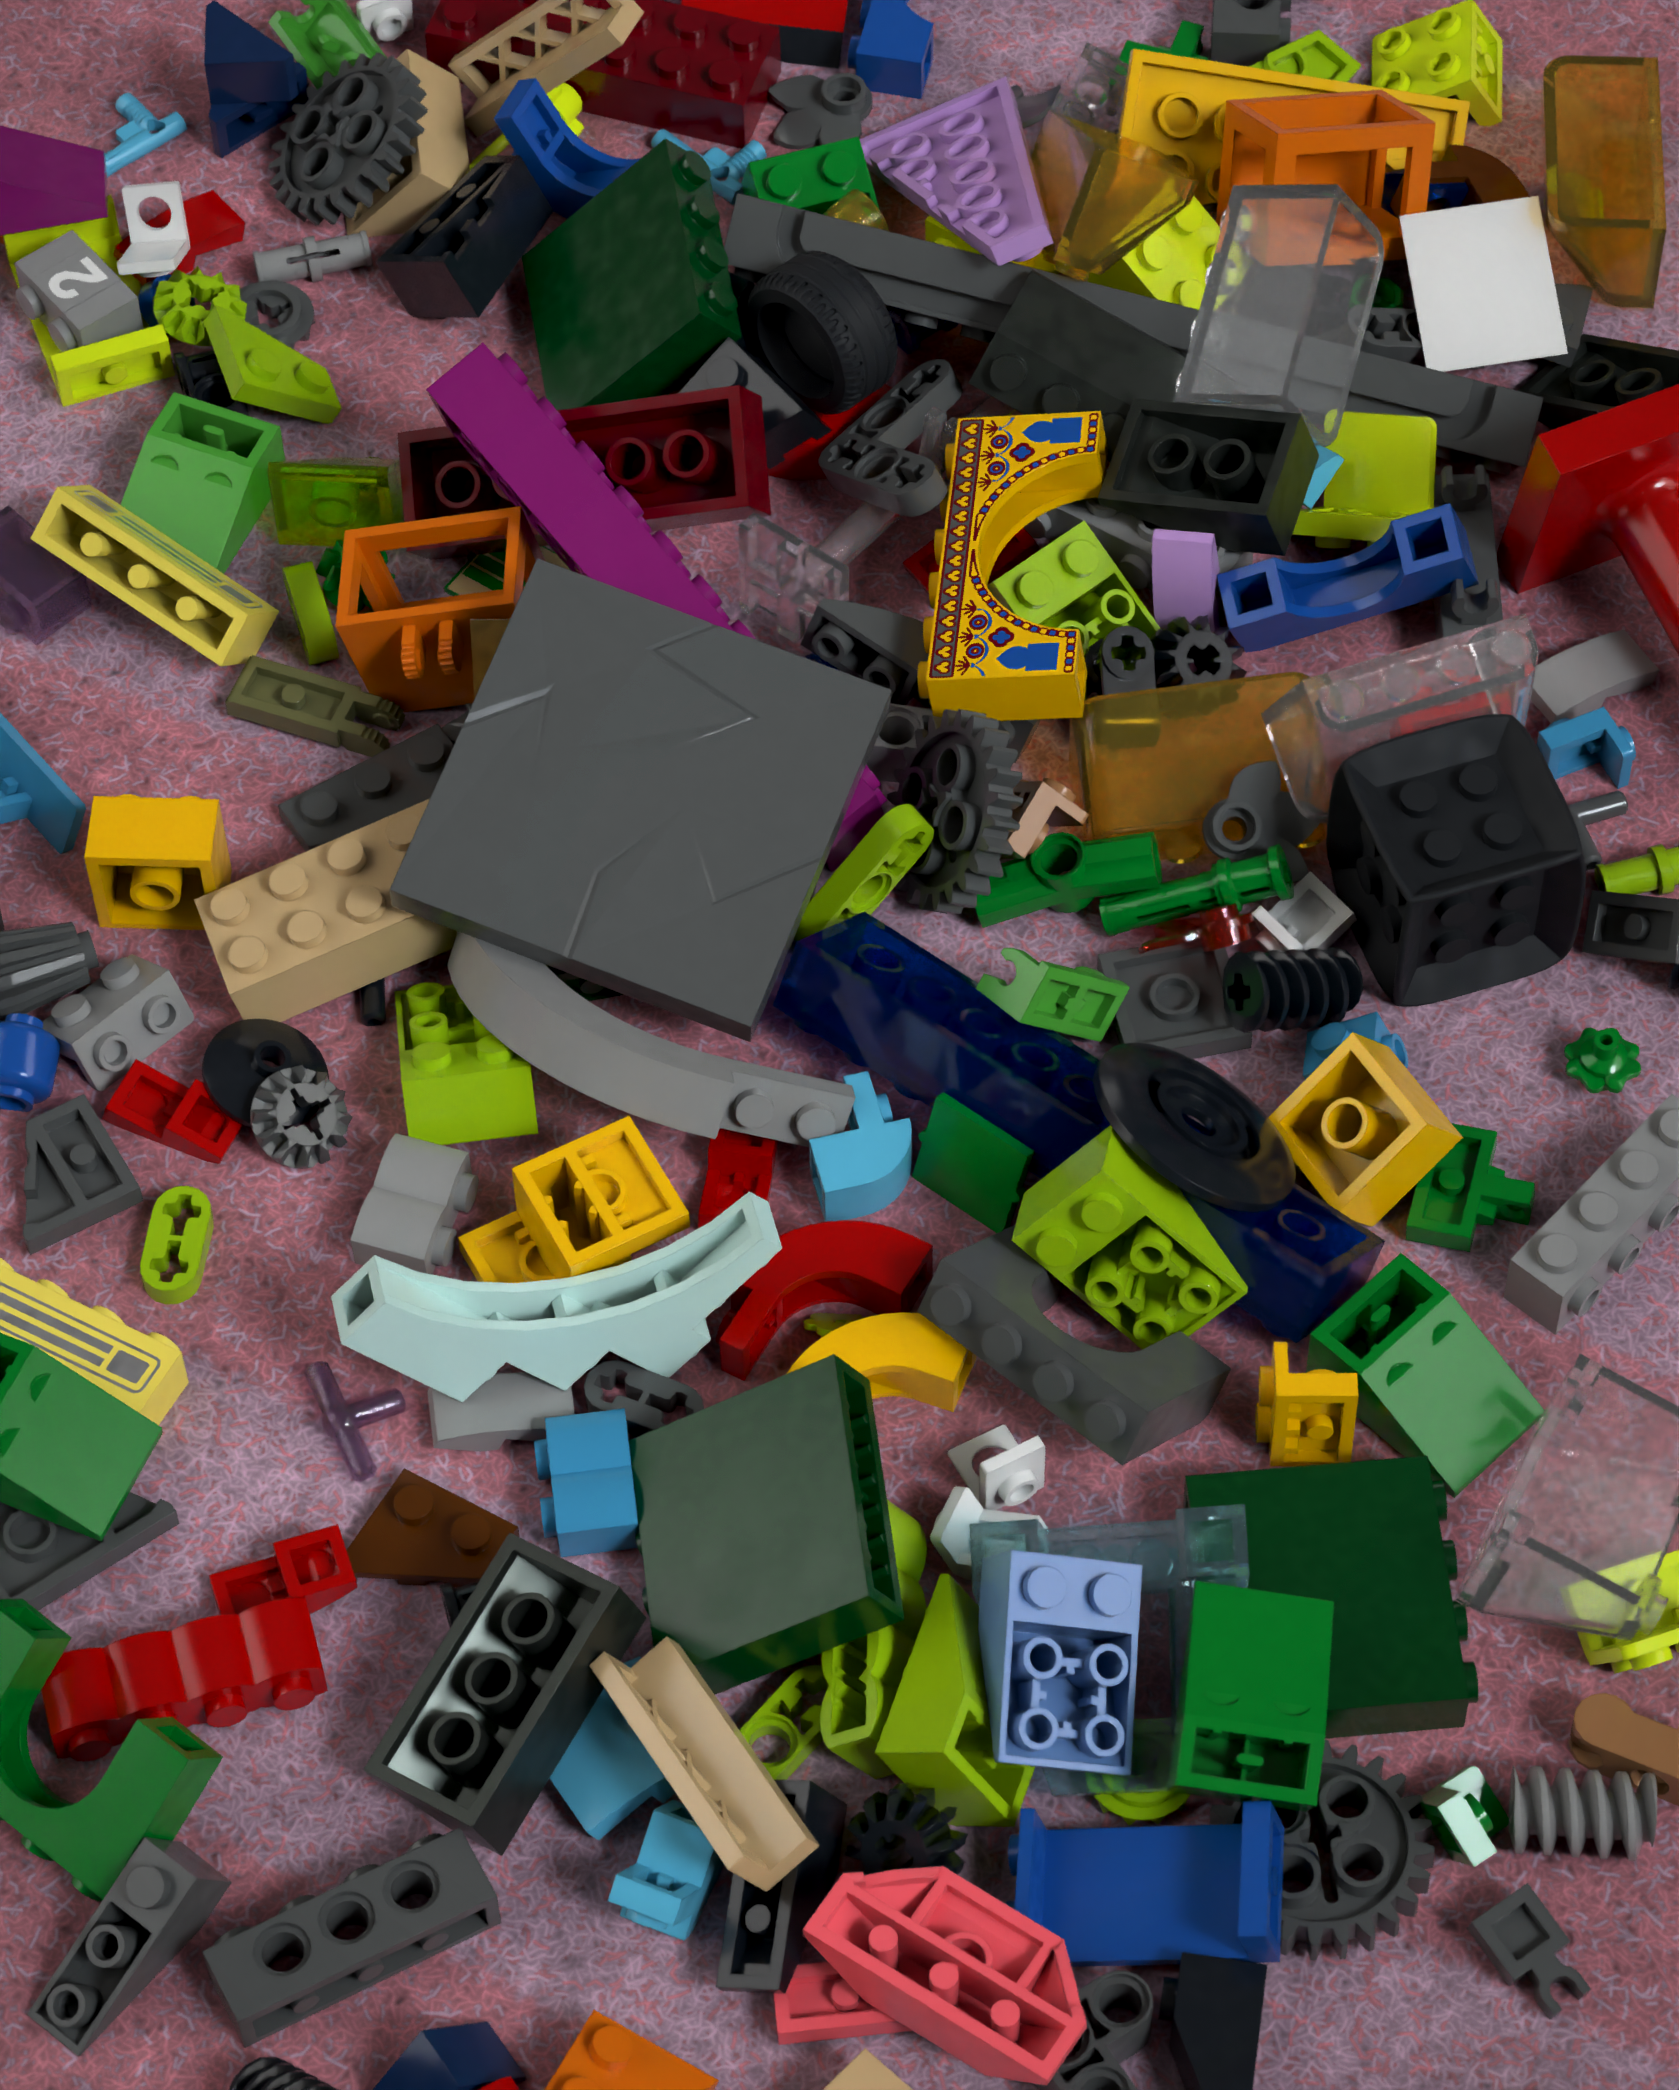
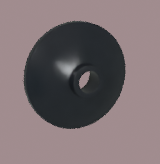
M247 1019L223 1028L209 1043L202 1061L203 1083L214 1104L225 1115L252 1128L250 1109L253 1097L258 1087L269 1076L277 1071L300 1065L315 1072H327L328 1079L329 1074L321 1052L307 1036L287 1024L269 1019ZM262 1060L272 1062L278 1067H270ZM293 1100L296 1112L289 1116V1121L282 1124L283 1128L286 1130L292 1126L297 1127L308 1121L320 1108L318 1104L313 1107L311 1104L306 1107H300L296 1100Z

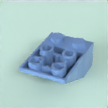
M1009 1550L982 1558L978 1633L995 1763L1120 1776L1131 1775L1142 1565L1019 1550Z

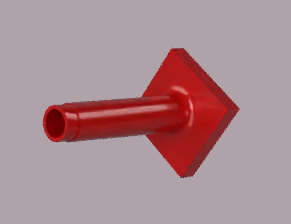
M1679 384L1539 434L1497 551V563L1517 594L1622 556L1678 655Z

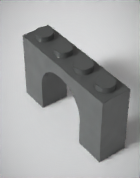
M1015 1225L941 1258L918 1312L1121 1465L1200 1424L1209 1415L1231 1370L1229 1366L1181 1331L1139 1351L1116 1352L1086 1344L1059 1329L1045 1317L1043 1312L1049 1310L1057 1302L1064 1284L1012 1241Z

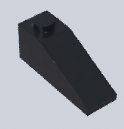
M810 1780L774 1781L820 1846L767 1892L733 1873L716 1988L721 1991L785 1994L808 1942L803 1936V1928L828 1895L836 1877L847 1804Z
M1182 1952L1178 1978L1164 1976L1158 2019L1172 2021L1169 2048L1185 2090H1253L1267 1964Z

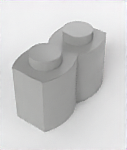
M395 1133L385 1150L374 1185L360 1209L350 1241L355 1264L364 1265L376 1255L417 1272L433 1274L436 1265L446 1267L452 1258L456 1244L457 1232L456 1229L452 1228L459 1211L468 1213L471 1210L478 1191L479 1178L478 1175L472 1174L469 1152Z

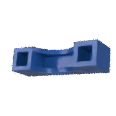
M863 0L859 21L860 29L863 30L861 36L852 35L847 58L848 68L856 69V75L864 80L871 92L922 99L933 62V23L913 12L907 5L909 0Z
M1450 503L1391 521L1387 532L1377 542L1359 552L1342 558L1317 563H1293L1273 557L1217 575L1229 630L1241 647H1244L1243 650L1246 653L1265 650L1451 593V584L1455 579H1463V589L1479 584L1466 529Z

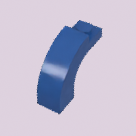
M536 78L518 80L493 118L514 149L511 155L521 156L554 212L566 219L571 217L641 159L613 157L594 149L582 141L565 123Z

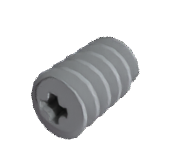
M1513 1765L1509 1793V1834L1515 1854H1523L1530 1835H1537L1544 1856H1551L1558 1837L1566 1838L1571 1856L1574 1858L1580 1857L1587 1838L1594 1839L1600 1859L1606 1860L1609 1857L1615 1840H1622L1628 1861H1636L1643 1842H1650L1651 1846L1654 1845L1657 1825V1784L1655 1773H1644L1636 1792H1634L1630 1777L1626 1771L1615 1772L1609 1788L1606 1790L1598 1769L1587 1770L1580 1788H1577L1571 1769L1562 1767L1559 1768L1552 1786L1549 1787L1542 1766H1532L1524 1784L1521 1785Z

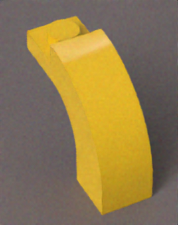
M887 1313L865 1317L829 1332L808 1347L793 1363L786 1374L835 1354L870 1380L872 1399L888 1396L905 1397L954 1412L977 1356L920 1313Z

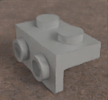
M130 954L128 957L117 959L108 964L101 971L100 978L82 992L68 996L58 1002L53 1007L51 1015L42 1022L44 1023L43 1029L51 1033L60 1043V1054L78 1063L92 1088L104 1091L125 1075L136 1059L143 1061L191 1024L194 1020V1014L169 969Z

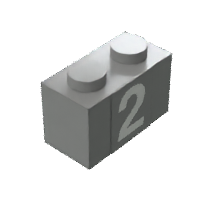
M73 230L15 262L20 286L15 290V295L19 305L30 319L35 320L39 318L48 327L50 336L60 351L64 352L144 329L138 297Z

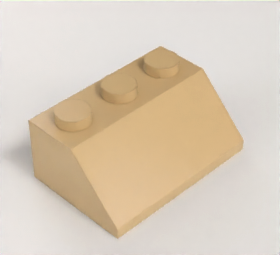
M409 49L405 50L396 59L421 80L418 86L426 92V96L420 103L428 109V113L416 121L424 128V133L410 140L409 144L417 149L415 154L402 157L399 163L404 167L405 171L403 174L391 173L387 178L390 190L386 193L378 188L373 192L371 207L368 208L362 202L357 203L353 218L349 219L345 215L347 235L359 233V231L363 230L366 231L367 237L407 232L470 171L459 77Z

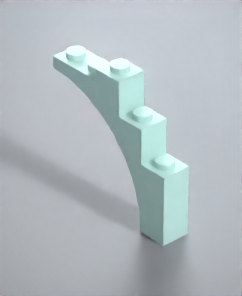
M748 1192L704 1226L664 1248L618 1266L561 1279L521 1283L478 1282L417 1272L374 1255L331 1296L342 1345L462 1403L484 1382L490 1380L506 1362L566 1391L583 1374L592 1369L609 1351L646 1370L670 1378L711 1341L705 1318L720 1307L754 1273L764 1267L782 1249V1245L769 1202Z

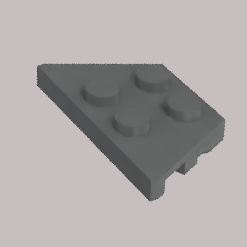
M129 1492L101 1542L0 1502V1599H24L39 1611L178 1525L179 1520L175 1508L171 1503L159 1499L157 1504Z

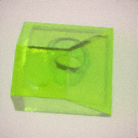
M335 457L268 462L267 474L279 545L334 547L337 540L340 539L344 542L345 530L401 523L403 501L399 459Z

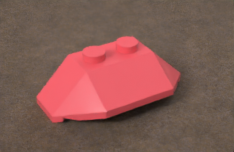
M944 1866L894 1869L864 1875L863 1872L843 1873L803 1928V1936L864 2001L985 2076L1047 2086L1087 2028V2021L1080 2003L1064 1939Z

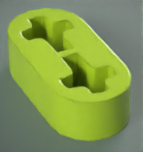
M309 561L282 568L288 600L309 666L339 659L332 621L313 562Z
M177 1186L169 1189L157 1198L153 1207L140 1261V1274L147 1295L156 1302L166 1305L179 1304L190 1299L197 1292L201 1284L214 1228V1217L209 1199L206 1194L197 1188ZM182 1209H193L194 1217L187 1219L183 1236L176 1235L173 1218L179 1217ZM171 1255H178L181 1272L175 1273L172 1282L161 1281L160 1273L166 1272L169 1268Z

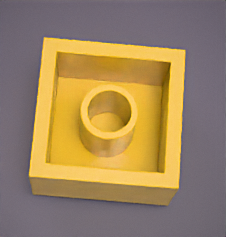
M123 794L116 797L93 796L84 859L99 926L106 928L205 930L194 899L229 885L232 874L219 799H202L196 796L151 798L131 794Z
M1354 1032L1268 1117L1285 1140L1293 1161L1334 1213L1370 1227L1376 1225L1463 1138L1388 1046Z

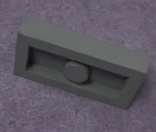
M1592 890L1582 952L1608 957L1679 965V899Z

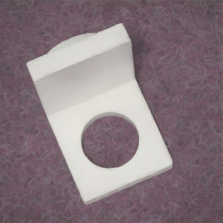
M178 181L124 186L122 195L131 245L117 262L118 274H140L142 277H159L173 272L191 248L180 183ZM148 197H158L164 200L171 210L169 224L161 228L147 225L139 214L141 201Z
M1001 1425L948 1451V1457L983 1509L997 1510L1006 1505H1018L1028 1500L1037 1490L1044 1487L1046 1446L1039 1436H1035L1018 1445L1007 1426ZM991 1447L1003 1450L1004 1452L980 1463L979 1476L974 1472L972 1460L979 1451Z

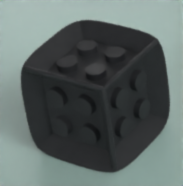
M1489 714L1475 716L1405 734L1365 748L1344 760L1339 766L1332 783L1326 831L1327 857L1331 868L1333 884L1337 897L1356 916L1357 921L1350 927L1378 984L1396 1006L1413 1007L1437 1003L1508 983L1546 970L1567 956L1576 939L1585 895L1586 865L1581 841L1574 818L1543 755L1526 728L1513 715Z

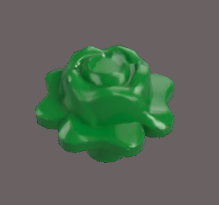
M1585 1028L1579 1040L1567 1044L1564 1048V1056L1569 1060L1566 1064L1565 1072L1567 1076L1580 1080L1590 1093H1599L1600 1091L1607 1090L1612 1093L1622 1092L1626 1081L1638 1077L1641 1073V1064L1636 1060L1640 1053L1639 1047L1634 1043L1624 1040L1615 1028H1606L1600 1031L1594 1028Z

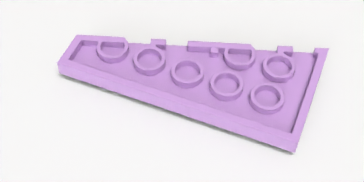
M1006 76L859 139L869 171L997 266L1010 261L1023 262L1038 255L1043 247L1054 243L1015 96Z

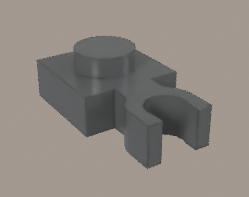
M1528 1883L1477 1917L1467 1927V1930L1509 1987L1524 1976L1529 1978L1534 1985L1535 2001L1550 2020L1562 2010L1551 1996V1984H1566L1578 2000L1587 1995L1591 1990L1576 1969L1563 1965L1556 1957L1557 1953L1566 1948L1570 1940Z

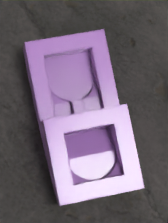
M1154 529L1152 537L1153 606L1155 621L1162 630H1167L1168 623L1173 619L1183 616L1191 623L1198 616L1208 615L1212 633L1221 627L1216 596L1217 575L1220 568L1215 534Z

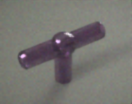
M324 1361L312 1363L306 1368L304 1375L322 1411L324 1431L328 1436L334 1438L354 1481L362 1482L373 1477L377 1467L359 1429L404 1413L406 1403L403 1394L399 1389L392 1388L347 1404L329 1364Z

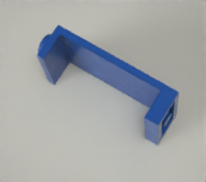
M1243 1801L1242 1824L1049 1830L1046 1829L1035 1808H1020L1019 1834H1011L1008 1842L1009 1869L1011 1875L1016 1877L1015 1900H1008L1006 1905L1064 1939L1071 1967L1179 1965L1182 1952L1253 1963L1280 1962L1284 1826L1271 1801Z

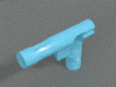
M125 93L120 96L115 104V108L129 123L116 130V138L121 144L105 153L107 178L124 166L133 163L185 132L187 125L183 117L177 111H174L158 120L133 94ZM152 130H157V131H159V132L154 133V134L150 133V131H152Z
M665 129L659 130L651 141L652 148L666 138L686 151H694ZM756 140L750 141L732 157L717 147H713L703 156L699 154L710 168L712 190L732 205L735 204L737 193L744 194L742 184L738 180L744 176L748 163L767 157L764 147ZM727 177L725 181L718 180V178Z

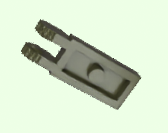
M254 655L249 657L225 701L228 715L335 747L342 745L349 751L369 757L390 748L391 743L388 742L389 738H386L385 734L380 733L379 730L353 722L355 717L357 716L363 722L397 731L402 726L406 715L403 713L404 710L400 708V705H396L394 701L384 700L380 696L363 692L359 686Z

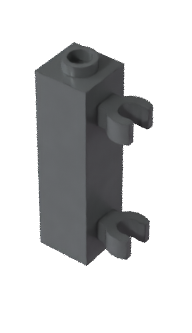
M1476 465L1475 474H1453L1452 466H1444L1440 475H1435L1434 508L1450 503L1467 532L1479 584L1463 589V579H1455L1451 584V593L1433 598L1440 679H1457L1459 681L1478 676L1501 678L1505 634L1489 474H1486V469L1483 465Z

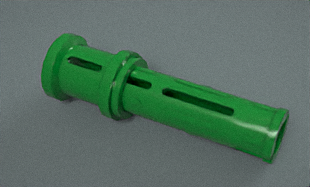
M1277 844L1268 847L1267 854L1236 862H1232L1228 857L1219 859L1217 863L1212 864L1210 871L1160 883L1158 888L1099 898V910L1107 935L1111 937L1132 929L1187 917L1191 914L1221 908L1224 913L1230 912V914L1241 912L1243 905L1275 896H1278L1282 901L1289 900L1294 897V887L1286 854L1281 845Z

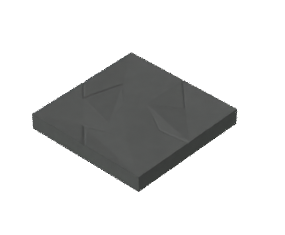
M537 558L468 712L465 723L460 730L390 887L392 906L751 1042L889 712L892 690Z

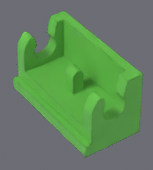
M300 0L304 5H309L308 10L304 14L293 16L290 12L277 10L268 21L289 52L293 54L294 59L306 68L307 76L317 90L323 86V74L326 71L334 77L338 75L343 60L348 61L354 66L357 58L362 53L372 59L376 52H380L385 56L345 0Z
M1003 948L1001 951L1005 960L1013 962L1016 967V976L1013 982L1007 985L1005 980L984 973L976 987L979 992L1019 1023L1098 1042L1102 1041L1130 989L1123 981L1108 978L1096 969L1085 966L1073 969L1042 960L1038 962L1026 952L1015 948Z

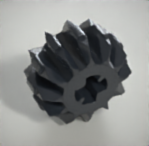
M1208 615L1198 616L1191 623L1184 616L1177 617L1168 623L1167 630L1159 629L1149 638L1155 652L1156 689L1158 688L1162 693V696L1158 699L1160 709H1166L1175 703L1179 720H1188L1196 712L1201 718L1208 719L1219 712L1220 706L1226 707L1237 698L1238 692L1234 685L1244 680L1247 671L1234 664L1233 661L1242 655L1244 647H1228L1225 639L1228 637L1229 627L1221 626L1212 633ZM1191 663H1194L1198 669L1195 673L1189 668Z
M908 1783L897 1784L889 1790L888 1795L877 1791L864 1801V1812H859L852 1817L847 1827L857 1839L847 1846L844 1856L861 1860L864 1867L859 1872H863L864 1875L894 1869L944 1866L958 1875L963 1869L965 1861L955 1851L966 1844L968 1834L952 1830L949 1827L948 1823L956 1816L957 1807L948 1806L941 1811L934 1807L935 1788H925L916 1796L913 1794Z

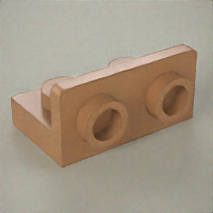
M1044 778L1043 781L1030 782L1021 779L1013 788V795L1022 797L1023 803L1013 809L1012 818L1020 824V829L1008 834L1007 841L1013 848V854H1001L1000 859H1025L1027 855L1033 853L1042 844L1047 836L1049 827L1083 826L1089 814L1073 803L1076 795L1063 784L1050 778Z

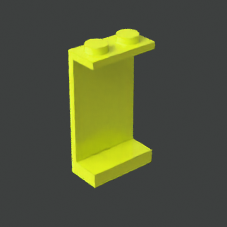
M107 195L108 217L2 235L7 260L17 287L19 288L20 286L15 262L73 230L139 297L141 286L132 274H118V260L114 257V249L122 241L119 232L112 196ZM141 314L144 328L142 330L62 352L52 340L48 327L39 318L35 320L30 319L63 407L175 376L169 340L163 325L150 327Z

